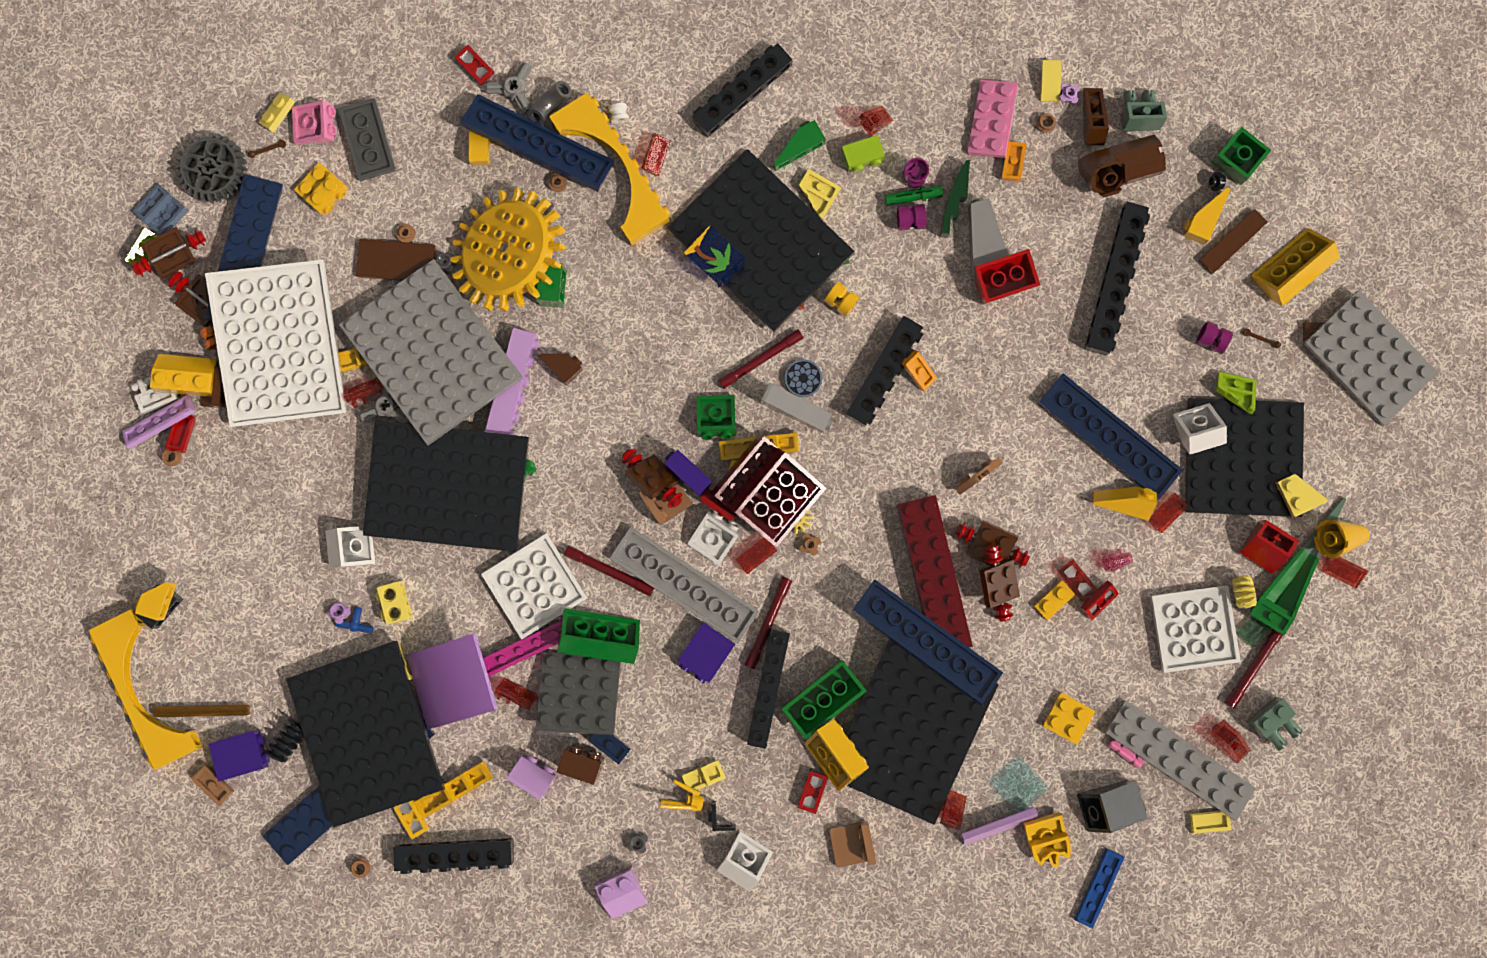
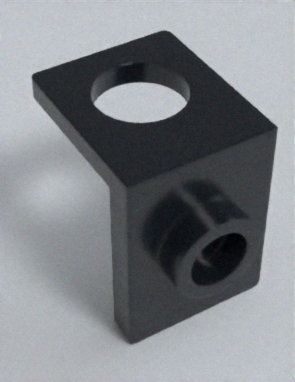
M712 802V811H708V823H712V831H736V825H717L716 802Z

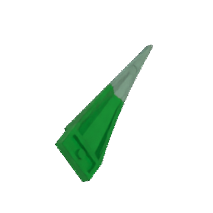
M1343 498L1325 520L1338 519L1346 498ZM1317 530L1260 595L1256 606H1253L1248 614L1282 636L1286 634L1295 620L1322 555L1314 542Z

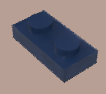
M593 734L588 740L618 765L631 750L629 746L615 735Z

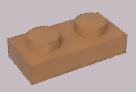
M208 764L204 765L191 779L218 806H221L234 792L224 780L218 782L216 772Z

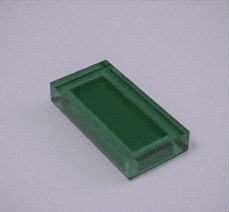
M1252 617L1237 633L1250 647H1253L1271 628Z

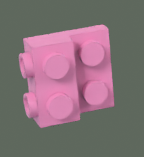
M321 100L292 107L293 142L295 145L322 144L334 141L337 129L333 125V117H335L336 111L331 103Z

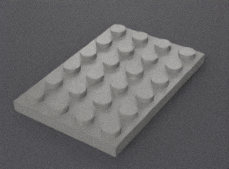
M1360 290L1351 295L1303 342L1306 348L1381 426L1386 425L1438 373Z

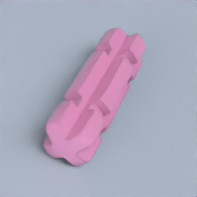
M1115 739L1110 741L1108 746L1113 751H1117L1116 753L1125 760L1132 762L1133 766L1140 768L1143 765L1144 760L1136 756L1134 752L1124 745L1122 746Z

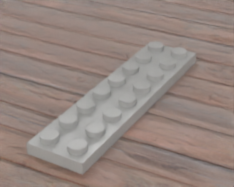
M633 527L629 528L609 558L736 643H739L759 612Z
M1126 700L1122 702L1104 731L1107 736L1115 739L1122 746L1124 745L1144 761L1218 811L1227 815L1233 821L1238 820L1256 789Z

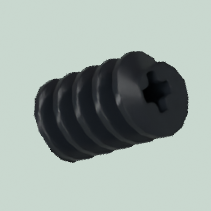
M288 718V721L291 723L290 725L283 724V727L286 729L285 732L278 731L281 738L276 736L273 738L276 744L269 743L272 750H264L269 757L276 761L287 762V756L293 754L292 750L297 749V743H301V737H304L300 723L292 718Z

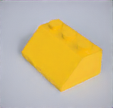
M158 354L152 367L150 388L154 392L212 397L214 368H218L219 360Z
M834 719L818 729L804 743L838 792L869 768L865 758L858 753L854 743L847 738L841 725Z

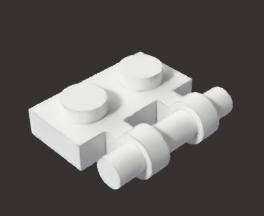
M151 376L146 379H138L136 383L131 384L133 391L139 389L141 391L140 394L134 396L141 414H146L179 400L177 394L149 390L148 386L150 385Z

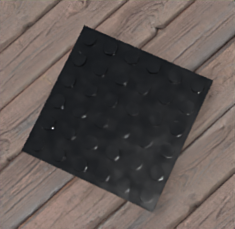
M1188 398L1187 410L1208 403L1211 404L1227 426V443L1193 454H1189L1186 450L1185 513L1292 517L1275 482L1293 474H1296L1303 480L1304 402L1256 401L1254 413L1249 414L1228 399Z

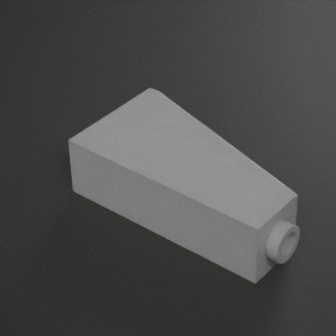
M983 197L973 200L968 208L972 277H975V266L1008 256L990 199L983 200Z
M770 382L761 399V405L821 433L825 429L829 431L833 422L830 419L831 413Z

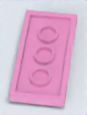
M980 80L968 146L969 155L1006 158L1019 86L1017 82Z

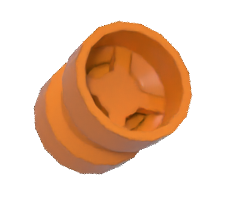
M214 326L201 329L200 334L205 339L206 350L217 349Z

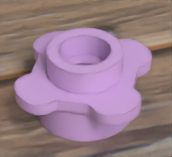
M1064 83L1061 86L1060 100L1065 103L1071 102L1075 104L1078 101L1077 92L1079 87L1077 85L1069 86L1067 83Z
M340 601L336 602L327 612L328 617H332L337 624L343 623V619L351 614V610L345 608Z

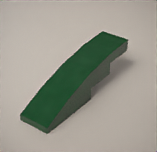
M970 160L965 161L948 196L942 217L941 238H948L950 234V221L956 220L959 216V202H965L968 197Z

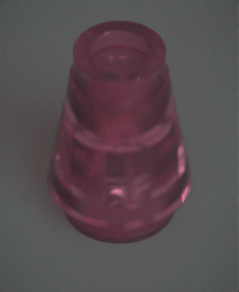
M1130 552L1106 554L1105 557H1102V565L1107 572H1115L1133 562Z

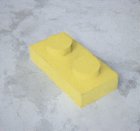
M279 92L258 123L274 133L295 101Z

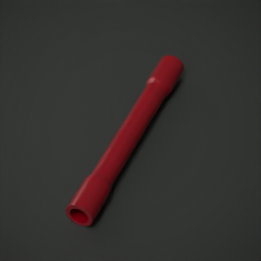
M799 329L795 330L780 342L718 379V382L723 389L727 388L745 374L804 339Z
M568 545L564 556L633 587L649 597L652 595L654 588L646 582L596 560Z
M782 576L762 627L745 661V666L755 669L792 580Z
M1274 630L1270 632L1268 639L1224 702L1233 709L1236 708L1275 645L1281 640L1282 635Z

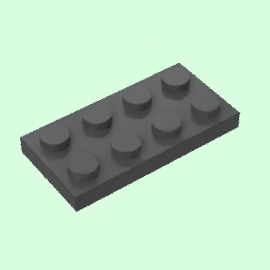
M372 98L338 108L359 181L397 171L376 99Z

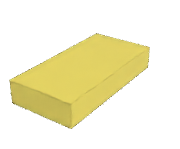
M1221 811L1189 813L1192 834L1231 830L1230 818Z

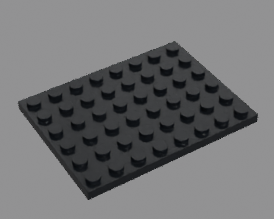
M748 149L667 227L687 249L709 227L699 246L701 252L708 257L716 258L711 250L713 248L721 252L724 258L729 243L730 264L726 266L725 270L713 274L773 333L855 253L842 238ZM696 251L692 253L708 269L717 267L707 263L710 260L702 258Z
M375 420L363 536L517 552L529 437L451 429L428 446L412 424Z
M888 639L866 688L867 692L864 693L846 733L847 738L854 743L858 753L865 758L869 768L847 786L935 825L999 684H995L983 704L979 705Z
M397 640L286 679L333 828L445 789Z

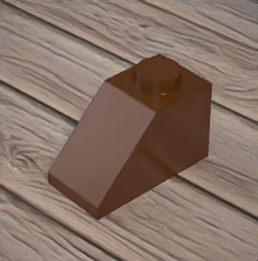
M540 354L538 356L566 385L583 371L581 367L583 363L575 355L573 357L569 354Z

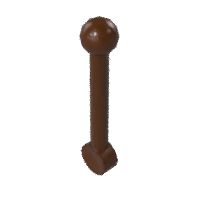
M280 140L278 144L257 151H249L248 156L254 158L257 154L278 147L285 148L286 142Z
M1250 329L1243 330L1244 336L1254 337L1273 345L1275 348L1281 347L1279 341L1274 342L1254 334Z

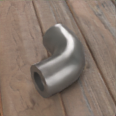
M565 81L555 83L527 112L528 119L542 125L571 96V87Z

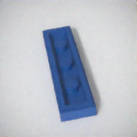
M1105 848L1074 917L1075 921L1093 929L1125 858L1124 856Z

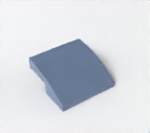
M157 184L132 212L158 235H161L171 230L189 210L161 185Z

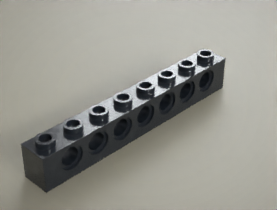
M1128 201L1122 207L1084 350L1107 356L1115 349L1116 341H1114V337L1120 330V315L1123 316L1126 308L1124 300L1125 297L1129 296L1131 286L1128 285L1130 279H1133L1136 268L1133 267L1135 261H1138L1140 256L1139 244L1145 238L1143 229L1150 219V214H1148L1149 207ZM1129 222H1134L1137 226V229H1132L1129 225ZM1124 240H1130L1132 247H1127ZM1119 258H1125L1127 265H1122ZM1115 275H1118L1122 278V283H1117L1115 281ZM1110 293L1117 296V302L1110 299ZM1105 311L1112 314V320H1108L1105 317ZM1101 329L1107 332V338L1101 337Z

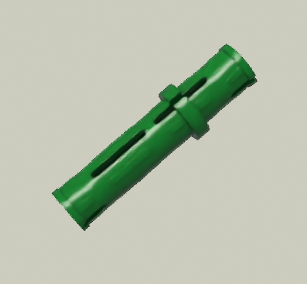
M942 185L926 188L921 186L920 189L885 194L886 206L918 200L924 202L926 199L943 197Z

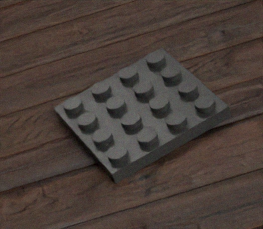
M544 652L536 730L614 736L621 662L564 653Z

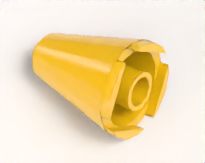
M1329 519L1320 522L1316 527L1317 536L1314 537V542L1320 554L1333 559L1341 557L1365 544L1369 540L1370 534L1364 525Z

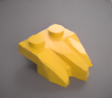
M1060 812L1023 822L1026 839L1036 862L1043 865L1045 860L1049 859L1052 867H1058L1060 855L1070 858V840Z

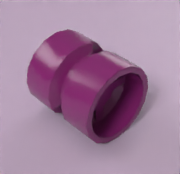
M917 157L909 160L902 174L905 185L914 189L921 187L929 175V165L922 158Z
M915 204L912 208L908 205L897 206L898 230H910L911 227L915 230L926 229L925 204Z
M1206 321L1200 330L1196 343L1204 347L1211 346L1212 351L1223 354L1230 344L1233 332L1225 328L1218 329L1217 324Z

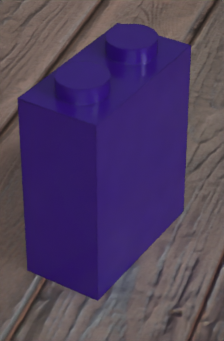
M672 450L666 456L664 464L699 497L713 484L679 450L676 452Z
M703 622L677 662L680 663L679 667L687 673L690 670L695 673V678L700 682L705 683L707 681L710 683L735 646V643Z
M259 729L208 744L218 782L269 767L270 757L264 752L263 745L265 744V737L263 733H260Z

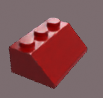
M1030 249L974 267L976 288L981 304H986L1041 285Z

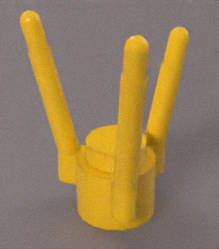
M674 779L672 781L674 784L692 794L687 795L686 802L661 799L660 802L664 804H660L659 808L700 812L704 796H700V791L694 790Z

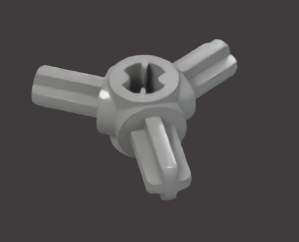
M523 62L515 76L512 75L508 79H504V82H488L486 85L487 93L504 94L505 97H510L512 101L517 102L522 113H527L532 106L525 96L527 93L525 90L527 85L525 80L530 74L532 66ZM517 85L518 88L516 90L515 88H513L514 90L511 89L512 86L515 87Z
M384 385L383 393L374 402V406L359 412L363 422L377 416L381 418L386 416L389 419L394 418L399 423H410ZM387 403L390 404V408H383V405H387Z

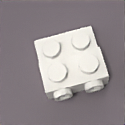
M709 510L687 544L717 565H720L742 531L736 522H728L723 519L724 516L715 510Z

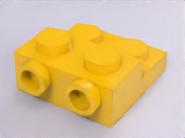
M319 162L296 186L294 191L323 216L325 213L328 214L333 210L334 204L338 199L341 200L345 197L348 187Z

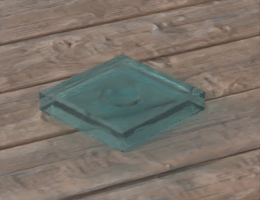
M1020 759L993 784L1017 812L1026 810L1049 789L1023 759Z

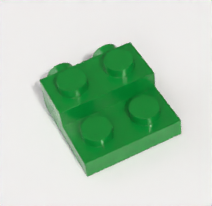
M735 395L696 396L698 437H701L703 440H711L715 436H721L722 439L727 440L731 439L732 436H736Z

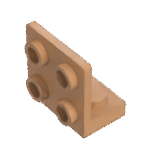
M679 483L674 487L677 489L676 494L682 493V502L675 508H668V501L662 502L663 494L650 500L642 491L639 492L661 526L692 506V502Z
M867 821L829 829L836 867L867 862L868 865L876 864L870 828Z

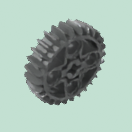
M202 133V139L195 136V142L188 140L190 145H183L185 151H179L182 158H176L180 162V165L175 166L179 170L176 176L180 178L178 182L182 185V188L187 191V194L204 203L209 201L214 204L215 200L221 203V197L228 201V194L235 197L233 191L237 190L240 192L237 186L239 184L242 185L241 178H244L243 172L248 171V168L243 166L247 164V161L243 159L245 154L241 152L242 149L233 140L226 136L222 137L218 133L216 136L213 133H209V137ZM219 147V151L214 154V149ZM205 148L203 156L196 154L198 151ZM228 151L232 155L234 163L226 161ZM196 161V165L191 168V163ZM233 169V173L227 176V172ZM189 173L197 175L195 185L191 181ZM221 181L228 182L225 186L219 189ZM210 183L209 188L204 190L205 185Z

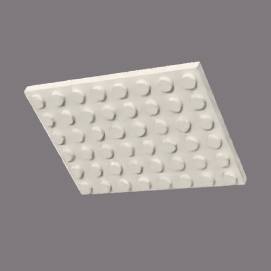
M324 260L205 273L230 427L347 413Z

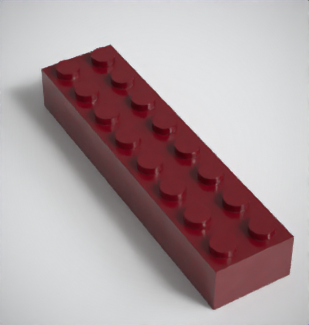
M936 495L897 504L922 614L969 648L973 647Z

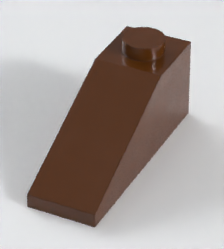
M1084 88L1083 132L1085 145H1105L1109 125L1103 88Z

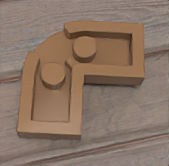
M999 457L993 461L988 459L981 464L982 469L972 477L967 475L959 481L961 485L955 490L961 495L982 478L993 472L1003 462Z

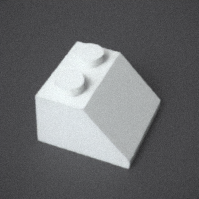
M1210 403L1173 414L1181 442L1189 454L1227 443V426Z
M364 526L335 528L325 531L329 569L375 564L372 536H363Z
M740 831L717 871L750 892L759 881L773 852Z

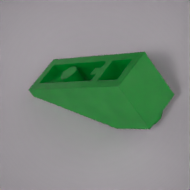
M815 120L811 122L806 121L799 126L800 128H798L775 161V171L825 145L826 139Z

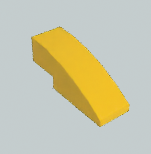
M469 130V163L471 166L490 165L491 140Z

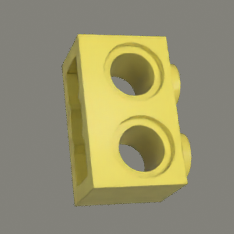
M403 581L377 587L376 599L378 603H381V618L383 622H386V625L413 618ZM389 589H392L395 593L394 598L391 600L387 597ZM395 607L400 612L397 618L392 616V610Z

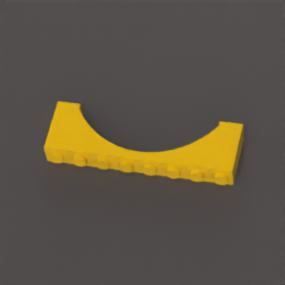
M587 92L550 115L549 118L559 134L563 136L576 135L595 140L609 148L624 164L630 177L631 202L625 223L620 227L631 246L669 223L668 216H670V212L665 205H660L658 202L660 200L659 195L655 190L651 191L648 186L650 184L645 174H640L638 171L640 166L637 161L630 159L628 155L630 153L625 143L621 144L618 138L620 136L614 127L610 128L608 125L610 121L605 112L601 113L597 108L600 106L594 96L590 97Z
M130 609L90 629V640L98 649V657L106 666V674L114 683V691L122 700L123 710L129 715L131 727L134 732H137L140 739L139 744L148 756L147 761L154 770H157L203 748L195 730L182 731L161 723L144 709L136 697L130 677V660L136 638L141 629L146 625L134 615L136 609Z

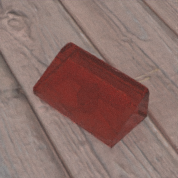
M1327 556L1321 572L1353 588H1357L1367 575L1368 570L1344 558L1332 559Z

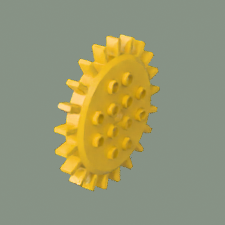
M519 188L514 189L513 199L509 201L508 194L503 190H499V203L495 205L489 198L484 197L483 201L487 210L481 214L471 208L470 213L476 220L471 227L464 223L459 225L467 233L465 240H453L452 244L462 249V255L451 257L450 261L456 265L462 264L463 269L452 274V276L458 281L465 278L468 279L459 288V291L468 295L476 288L469 301L477 306L484 295H487L483 307L489 311L493 310L496 298L499 299V309L504 312H508L509 298L514 297L515 304L521 308L524 307L522 294L528 291L532 296L540 297L538 290L535 288L539 280L549 285L552 283L550 277L545 274L548 267L561 268V264L552 259L553 251H564L566 249V246L560 242H554V237L565 233V229L560 225L554 227L550 225L561 216L554 209L548 214L543 215L552 204L544 197L534 207L539 195L532 190L529 191L525 202L522 201L524 192ZM508 243V248L502 252V246Z

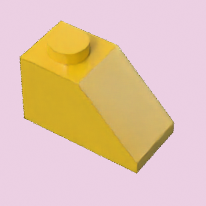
M165 582L141 594L135 603V613L154 620H164L177 583Z

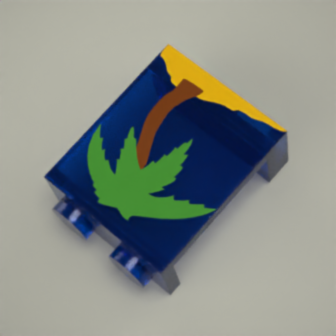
M709 226L684 252L685 258L690 263H695L715 282L718 288L721 285H726L730 281L731 275L735 271L738 272L744 266L745 261L744 255L712 226Z

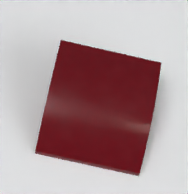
M759 434L710 493L777 548L824 492L826 487L786 452L777 448L765 436Z

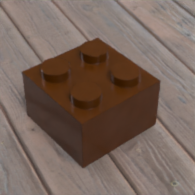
M572 744V746H567L564 749L556 773L594 785L598 780L605 758L601 757V753L591 750L586 752L583 751V747Z

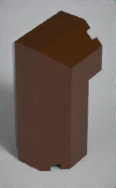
M1154 134L1091 152L1078 159L1079 174L1093 192L1099 193L1102 197H1108L1118 194L1122 190V185L1161 175L1166 170V158L1164 152L1160 153L1159 147H1162V144Z

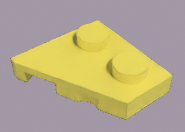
M808 169L799 184V188L817 215L823 220L839 194L841 187Z
M1296 474L1275 482L1292 517L1301 515L1328 502L1327 498Z

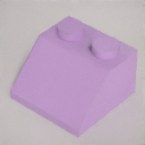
M524 754L506 779L540 800L557 774L554 773V769L551 766L539 764L537 762L538 759L533 755L528 754L526 756Z
M633 867L603 879L595 885L599 899L612 919L648 903Z

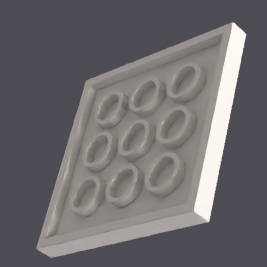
M548 533L481 574L521 640L561 616L564 608L572 609L588 598Z
M1228 585L1150 596L1162 673L1241 662Z

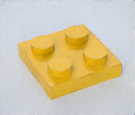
M1059 692L1042 726L1078 745L1095 711Z

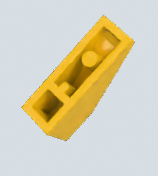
M1230 188L1223 190L1192 218L1186 220L1183 226V230H1185L1184 237L1203 245L1210 240Z
M1140 487L1098 490L1093 492V505L1149 521L1157 505V492Z

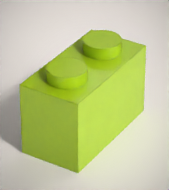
M879 135L844 145L841 149L848 172L853 171V173H857L870 165L871 167H877L885 159Z

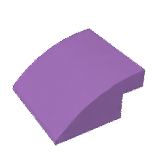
M476 633L406 655L427 730L498 709Z

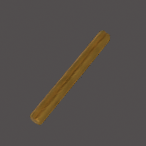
M249 705L157 706L153 708V717L243 716L250 714Z

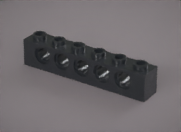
M778 43L775 46H769L761 58H755L747 70H741L733 82H727L719 94H713L707 100L708 103L705 106L698 107L693 112V122L707 138L710 137L792 66L793 59ZM772 62L775 66L767 68L765 64ZM757 74L760 76V79L753 80L751 76ZM743 86L746 88V91L741 93L736 89ZM728 98L732 100V103L725 105L722 101ZM710 111H716L718 115L715 117H710L708 113Z
M906 316L902 317L845 414L847 418L863 427L866 424L871 425L876 416L873 412L876 407L881 408L885 401L883 395L886 391L890 392L895 384L892 381L895 375L899 376L904 369L902 362L914 351L911 348L914 342L919 343L924 334L921 332L923 326ZM907 336L910 340L909 344H902L900 337ZM897 352L900 355V360H892L890 353ZM881 369H889L891 375L883 377L880 372ZM874 384L879 385L881 392L878 394L873 393L871 386ZM869 401L872 407L870 410H864L861 403Z
M770 630L747 745L764 749L767 747L790 637L788 632Z
M514 839L397 844L393 847L394 871H400V874L412 873V870L428 873L432 872V869H439V872L451 871V868H459V871H467L471 867H478L479 870L490 869V866H498L499 869L509 868V865L514 863ZM489 850H495L498 857L496 859L491 858ZM470 851L477 852V860L471 859ZM451 852H456L458 854V861H454L451 859ZM431 853H436L439 856V862H434L431 859ZM412 854L419 856V863L412 861Z

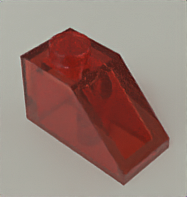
M1224 720L1216 724L1210 732L1214 741L1237 764L1251 751L1240 732Z

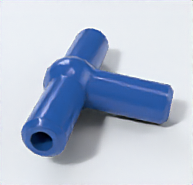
M359 607L354 608L351 622L344 620L341 624L335 622L336 627L349 629L352 632L360 631L371 634L374 630L373 626L359 624L362 608Z

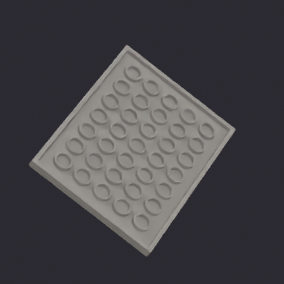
M434 259L339 324L428 446L523 379L522 375Z

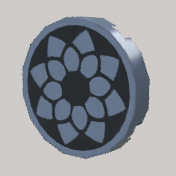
M801 359L793 362L785 372L784 381L786 388L790 393L798 397L813 396L822 384L820 368L810 360Z

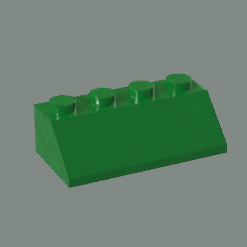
M564 608L557 652L634 664L639 650L640 620Z
M841 659L785 703L781 709L806 740L867 692V690Z

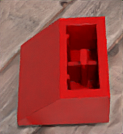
M1261 520L1254 527L1239 554L1273 574L1291 556L1299 540L1268 520Z

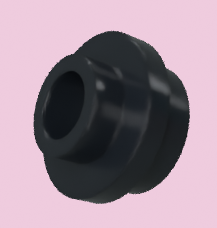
M1214 172L1209 178V186L1212 191L1222 190L1226 185V177L1220 172Z

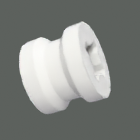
M616 103L608 107L611 113L610 121L612 124L629 121V116L626 114L627 105L625 103Z

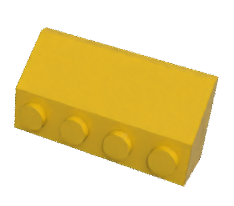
M1306 228L1254 272L1251 278L1271 300L1284 306L1340 258L1336 242Z

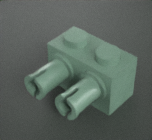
M1131 90L1124 93L1126 105L1121 113L1123 131L1161 130L1167 119L1164 101L1156 102L1154 90H1150L1151 94L1149 90H1145L1142 93L1144 102H1137L1135 90H1132V95Z
M1275 697L1247 720L1257 735L1263 738L1268 737L1278 751L1284 748L1283 745L1285 747L1288 745L1287 741L1277 731L1282 725L1293 739L1299 736L1297 733L1300 735L1303 733V730L1292 719L1296 713L1284 698Z

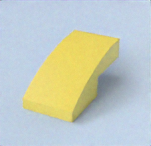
M1042 60L1040 102L1060 101L1062 60Z
M718 760L681 775L683 783L694 790L710 786L726 778Z

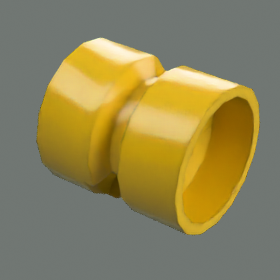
M837 282L824 302L832 308L836 306L837 311L846 317L860 297L853 291L848 292L845 285Z

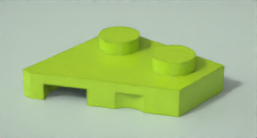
M1219 371L1216 376V392L1249 414L1254 413L1257 380Z

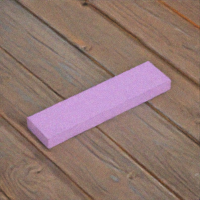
M186 395L122 431L126 447L131 449L193 414L195 409L191 397Z
M1035 807L963 832L962 840L964 845L1023 825V822L1038 818L1037 810Z

